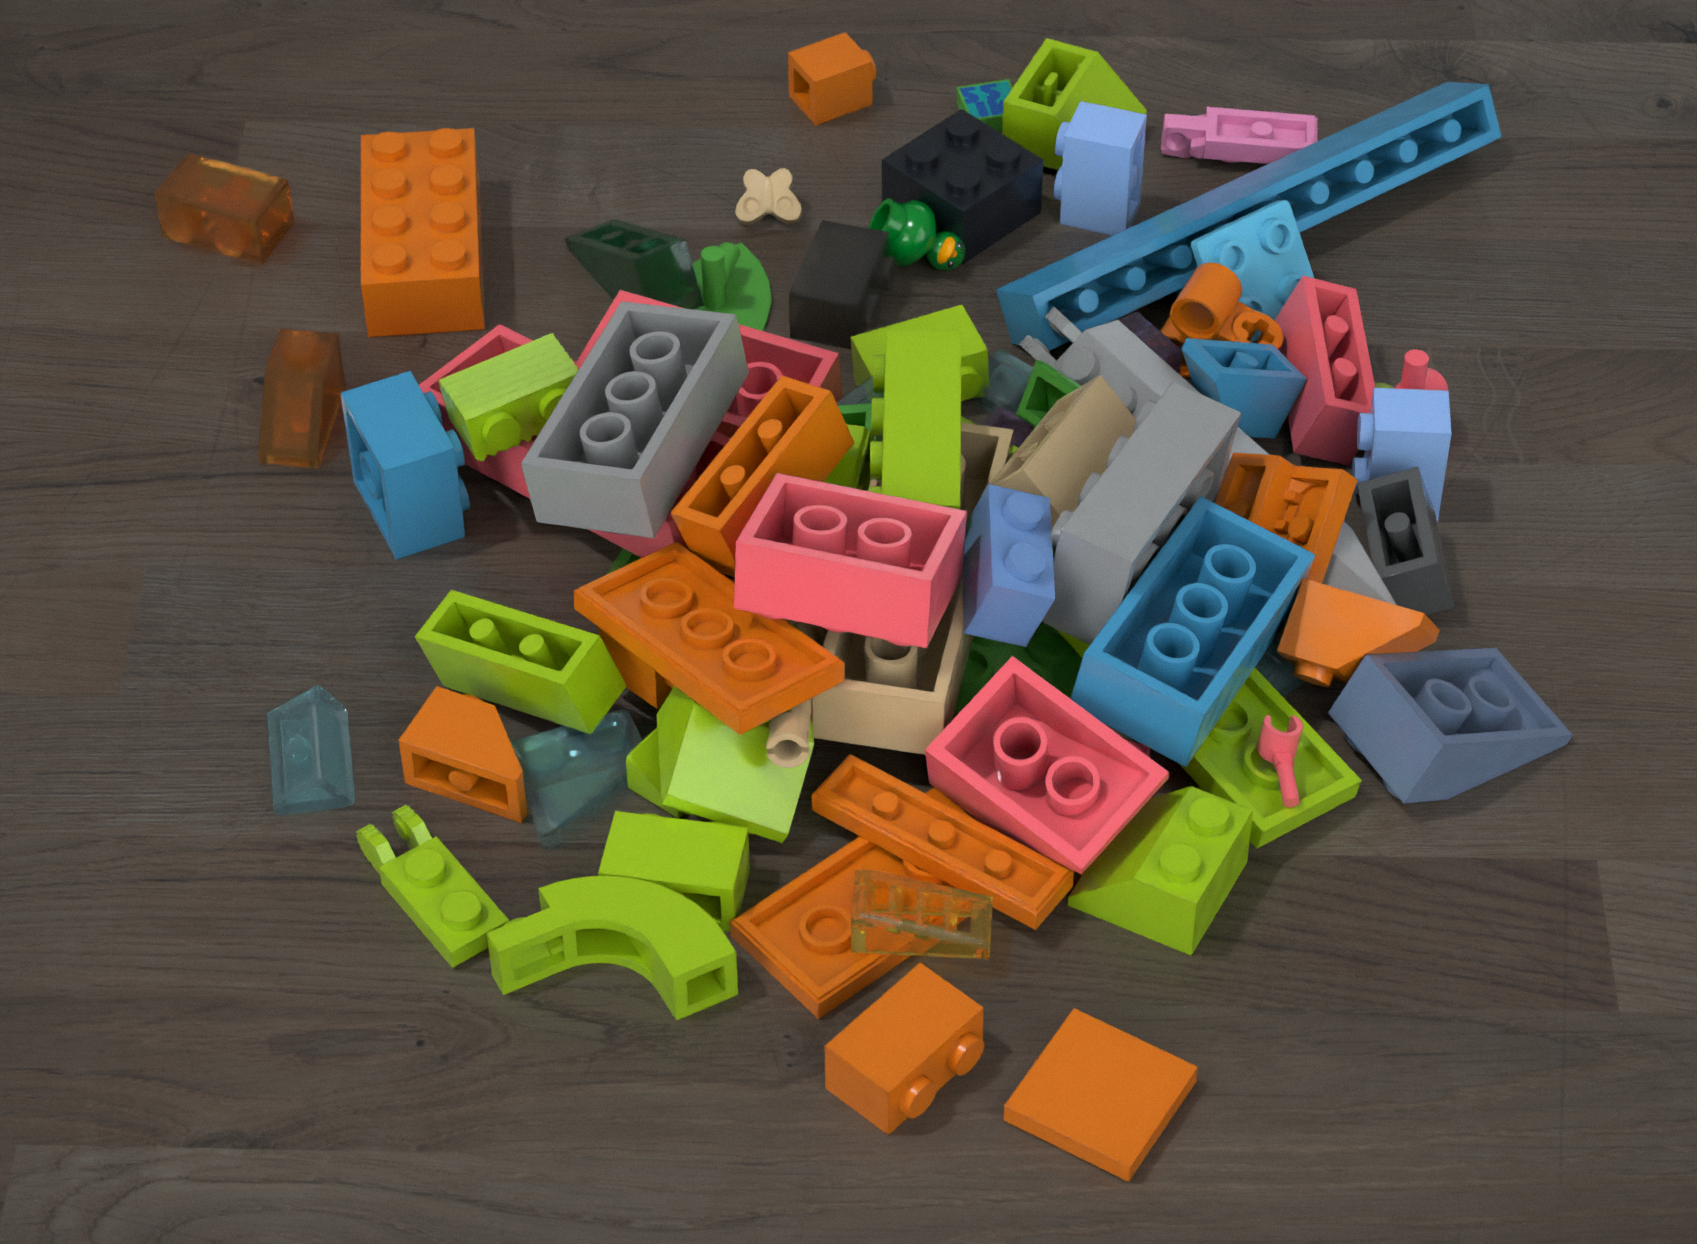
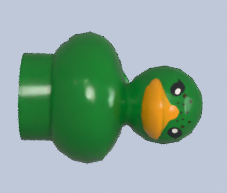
M886 199L878 206L870 220L867 231L868 239L880 245L884 260L893 266L906 267L926 254L929 263L934 268L941 271H949L961 265L965 258V246L956 234L948 231L936 233L935 215L933 210L924 202L911 200L910 202L900 204L892 199Z

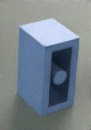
M988 484L966 522L962 572L964 634L1024 647L1029 643L1055 600L1052 540L1050 539L1052 532L1050 498Z

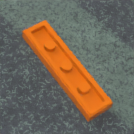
M851 754L811 795L812 811L1034 930L1041 925L1073 887L1074 871Z

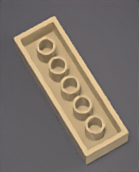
M961 422L960 510L967 511L966 522L980 500L981 493L1012 457L1014 429ZM871 480L869 486H882V480ZM962 578L927 648L913 645L899 646L884 639L851 632L838 633L827 630L823 647L845 663L844 682L812 698L814 738L926 755L925 749L953 720L974 637L973 635L964 634Z

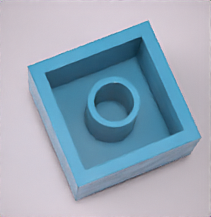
M411 371L341 392L353 482L395 559L397 560L464 538L465 530L462 511L470 509V501L464 482L458 474L457 467L465 464V457L456 432L453 429L445 432L442 427V415L434 394L431 391L423 393Z

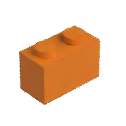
M920 962L825 1045V1089L885 1134L889 1135L908 1117L915 1119L922 1115L934 1100L936 1092L956 1074L958 1076L965 1075L976 1065L984 1050V1007Z

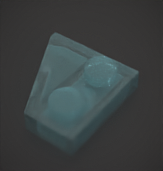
M628 708L606 714L592 734L562 726L510 741L523 770L527 813L543 851L554 848L562 841L561 830L583 812L591 818L609 804L614 793L628 788L626 758L642 741Z

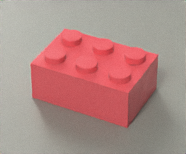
M776 473L736 540L734 608L755 612L769 619L783 618L822 626L824 629L832 632H851L884 639L894 645H913L927 648L962 578L967 511Z

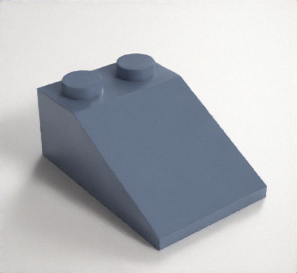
M1497 648L1366 654L1328 712L1344 731L1347 742L1356 751L1364 755L1383 778L1385 788L1403 803L1448 800L1567 745L1573 737V734Z

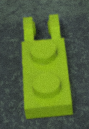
M404 805L392 812V818L398 835L407 843L411 849L410 851L396 858L388 840L371 824L357 830V842L364 856L367 857L368 861L371 862L372 866L380 874L383 887L451 967H455L488 948L487 933L503 927L509 922V919L437 836L431 837L424 821L419 815L415 814L410 806Z

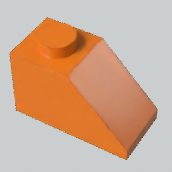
M1303 578L1277 652L1294 667L1292 674L1295 677L1314 685L1330 687L1332 679L1348 683L1366 654L1417 652L1435 643L1440 630L1425 613Z
M436 686L399 739L405 784L522 824L528 815L523 770L495 705L486 703L473 695H462Z

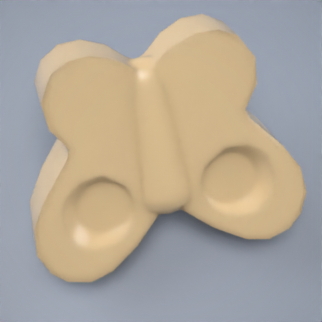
M756 169L746 171L743 181L747 191L738 201L735 211L736 218L740 224L744 226L753 225L766 215H773L779 221L789 225L800 221L802 217L801 204L790 191L793 186V177L788 169H778L770 177H766Z

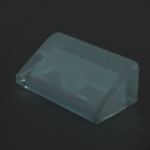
M318 684L268 712L267 725L274 812L281 816L337 809L354 804L356 798L348 712L344 705Z

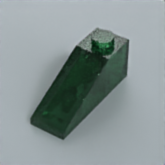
M612 219L565 238L568 250L613 300L619 291L623 290L685 309L694 310L704 305L685 239L617 219Z

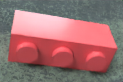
M1302 276L1275 319L1282 329L1284 337L1279 351L1307 378L1288 414L1293 452L1312 458L1349 465L1358 452L1357 427L1359 413H1370L1373 388H1375L1357 290Z

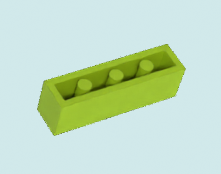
M886 329L885 355H873V393H884V398H872L871 409L872 436H883V441L870 442V480H882V486H869V491L960 509L961 330Z

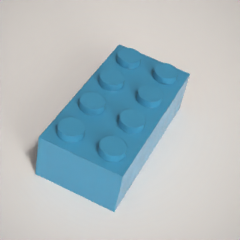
M1200 496L1085 651L1070 699L1105 725L1186 767L1288 620L1303 578L1307 579L1315 554Z

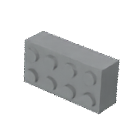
M621 301L521 462L537 522L655 538L749 374L736 314Z
M1172 382L1157 402L1149 399L1144 404L1135 422L1132 436L1130 438L1123 435L1119 437L1110 452L1104 473L1100 475L1093 472L1081 491L1076 510L1074 512L1064 510L1053 527L1050 539L1052 540V547L1056 548L1055 555L1053 556L1055 600L1043 618V623L1089 645L1093 642L1201 496L1213 503L1216 502L1241 412L1176 382Z

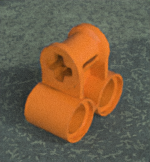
M1207 262L1199 265L1194 270L1171 306L1170 316L1153 341L1151 350L1183 378H1188L1190 374L1181 349L1186 338L1251 343L1250 341L1254 333L1260 330L1261 335L1256 343L1271 344L1279 350L1284 337L1282 329L1275 320L1239 302L1242 294V285L1233 271L1221 264Z

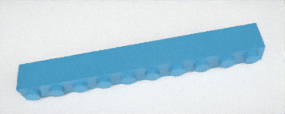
M1445 82L996 289L1012 344L1019 345L1027 335L1037 338L1049 350L1069 342L1068 338L1061 337L1049 326V321L1045 318L1053 307L1083 333L1086 329L1109 323L1183 288L1194 270L1198 267L1191 248L1193 240L1279 200H1287L1290 203L1300 233L1501 138L1489 84Z

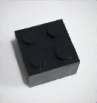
M960 109L882 159V202L886 199H892L900 204L910 202L911 200L924 202L933 210L935 215L936 233L952 232L963 242L965 258L961 263L962 265L1041 213L1043 159L963 109Z

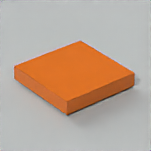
M1073 1008L1005 1103L1003 1121L1129 1182L1197 1082L1198 1067Z

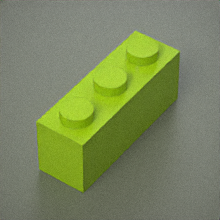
M450 590L415 636L443 686L588 734L593 733L627 686L600 635L454 590Z

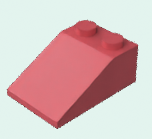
M1013 656L925 749L929 783L979 822L1081 875L1169 778V772Z

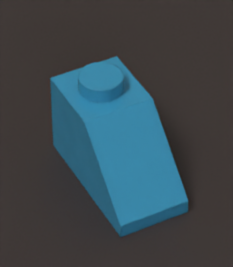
M1186 338L1181 349L1194 388L1202 395L1241 412L1238 427L1249 437L1275 439L1307 378L1271 344Z

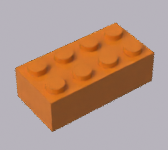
M442 128L435 131L383 132L380 134L361 135V290L368 337L485 330L480 179L474 128Z

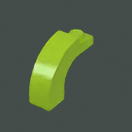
M587 876L555 882L538 888L541 911L527 917L513 919L503 927L487 933L492 977L503 995L571 967L590 963L620 965L641 974L656 988L676 1021L738 995L736 950L716 921L689 898L665 886L646 880L622 876Z

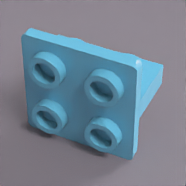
M1287 200L1271 203L1205 234L1191 243L1197 266L1208 262L1218 263L1229 268L1241 281L1242 294L1239 302L1257 312L1268 315L1273 320L1276 319L1302 276L1314 278L1290 203ZM1183 288L1175 291L1176 297H1178ZM1260 330L1254 333L1250 341L1251 343L1258 340L1261 335Z

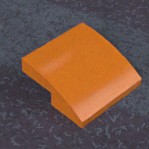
M1233 452L1215 504L1315 554L1307 579L1322 583L1358 480L1343 469L1294 466L1280 455Z

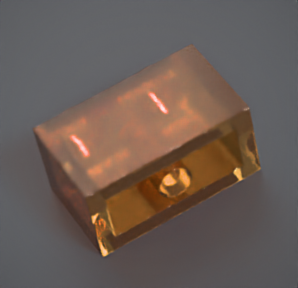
M191 153L185 155L154 193L163 238L263 265L295 224L288 179Z

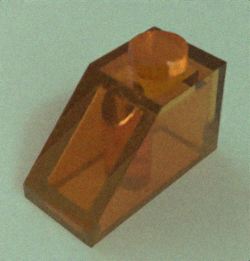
M279 330L265 368L258 449L260 463L319 468L341 403L340 393L344 392L346 388L339 334L307 330Z

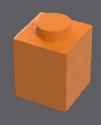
M846 32L788 52L789 97L815 126L873 105V81L877 76L874 60L870 53L865 49L861 50Z

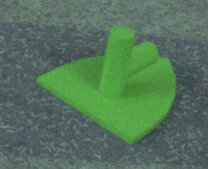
M729 242L721 243L719 247L708 246L701 251V258L689 264L674 276L656 299L657 301L685 309L736 314L738 324L761 331L765 330L772 306L769 279L760 261L743 243L734 245Z

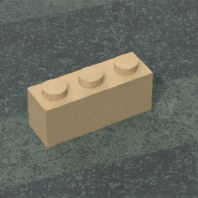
M1099 375L1057 400L990 484L1050 498L1051 529L1053 530L1056 521L1064 510L1071 512L1076 510L1081 491L1093 472L1100 475L1104 473L1110 452L1119 437L1123 435L1130 438L1132 436L1136 419L1104 378Z

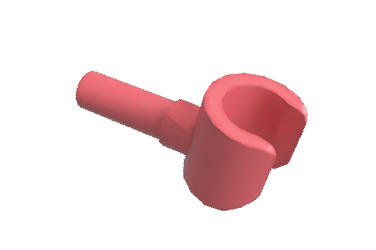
M1266 715L1257 743V752L1266 761L1274 763L1283 805L1285 807H1295L1300 803L1293 769V759L1296 756L1303 732V723L1297 716L1291 715L1287 731L1281 732L1272 726L1270 715Z

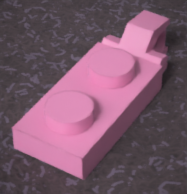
M1207 107L1206 114L1197 116L1165 114L1161 133V154L1185 159L1191 156L1198 159L1203 157V159L1221 160L1228 163L1251 162L1269 164L1317 142L1318 118H1315V115Z

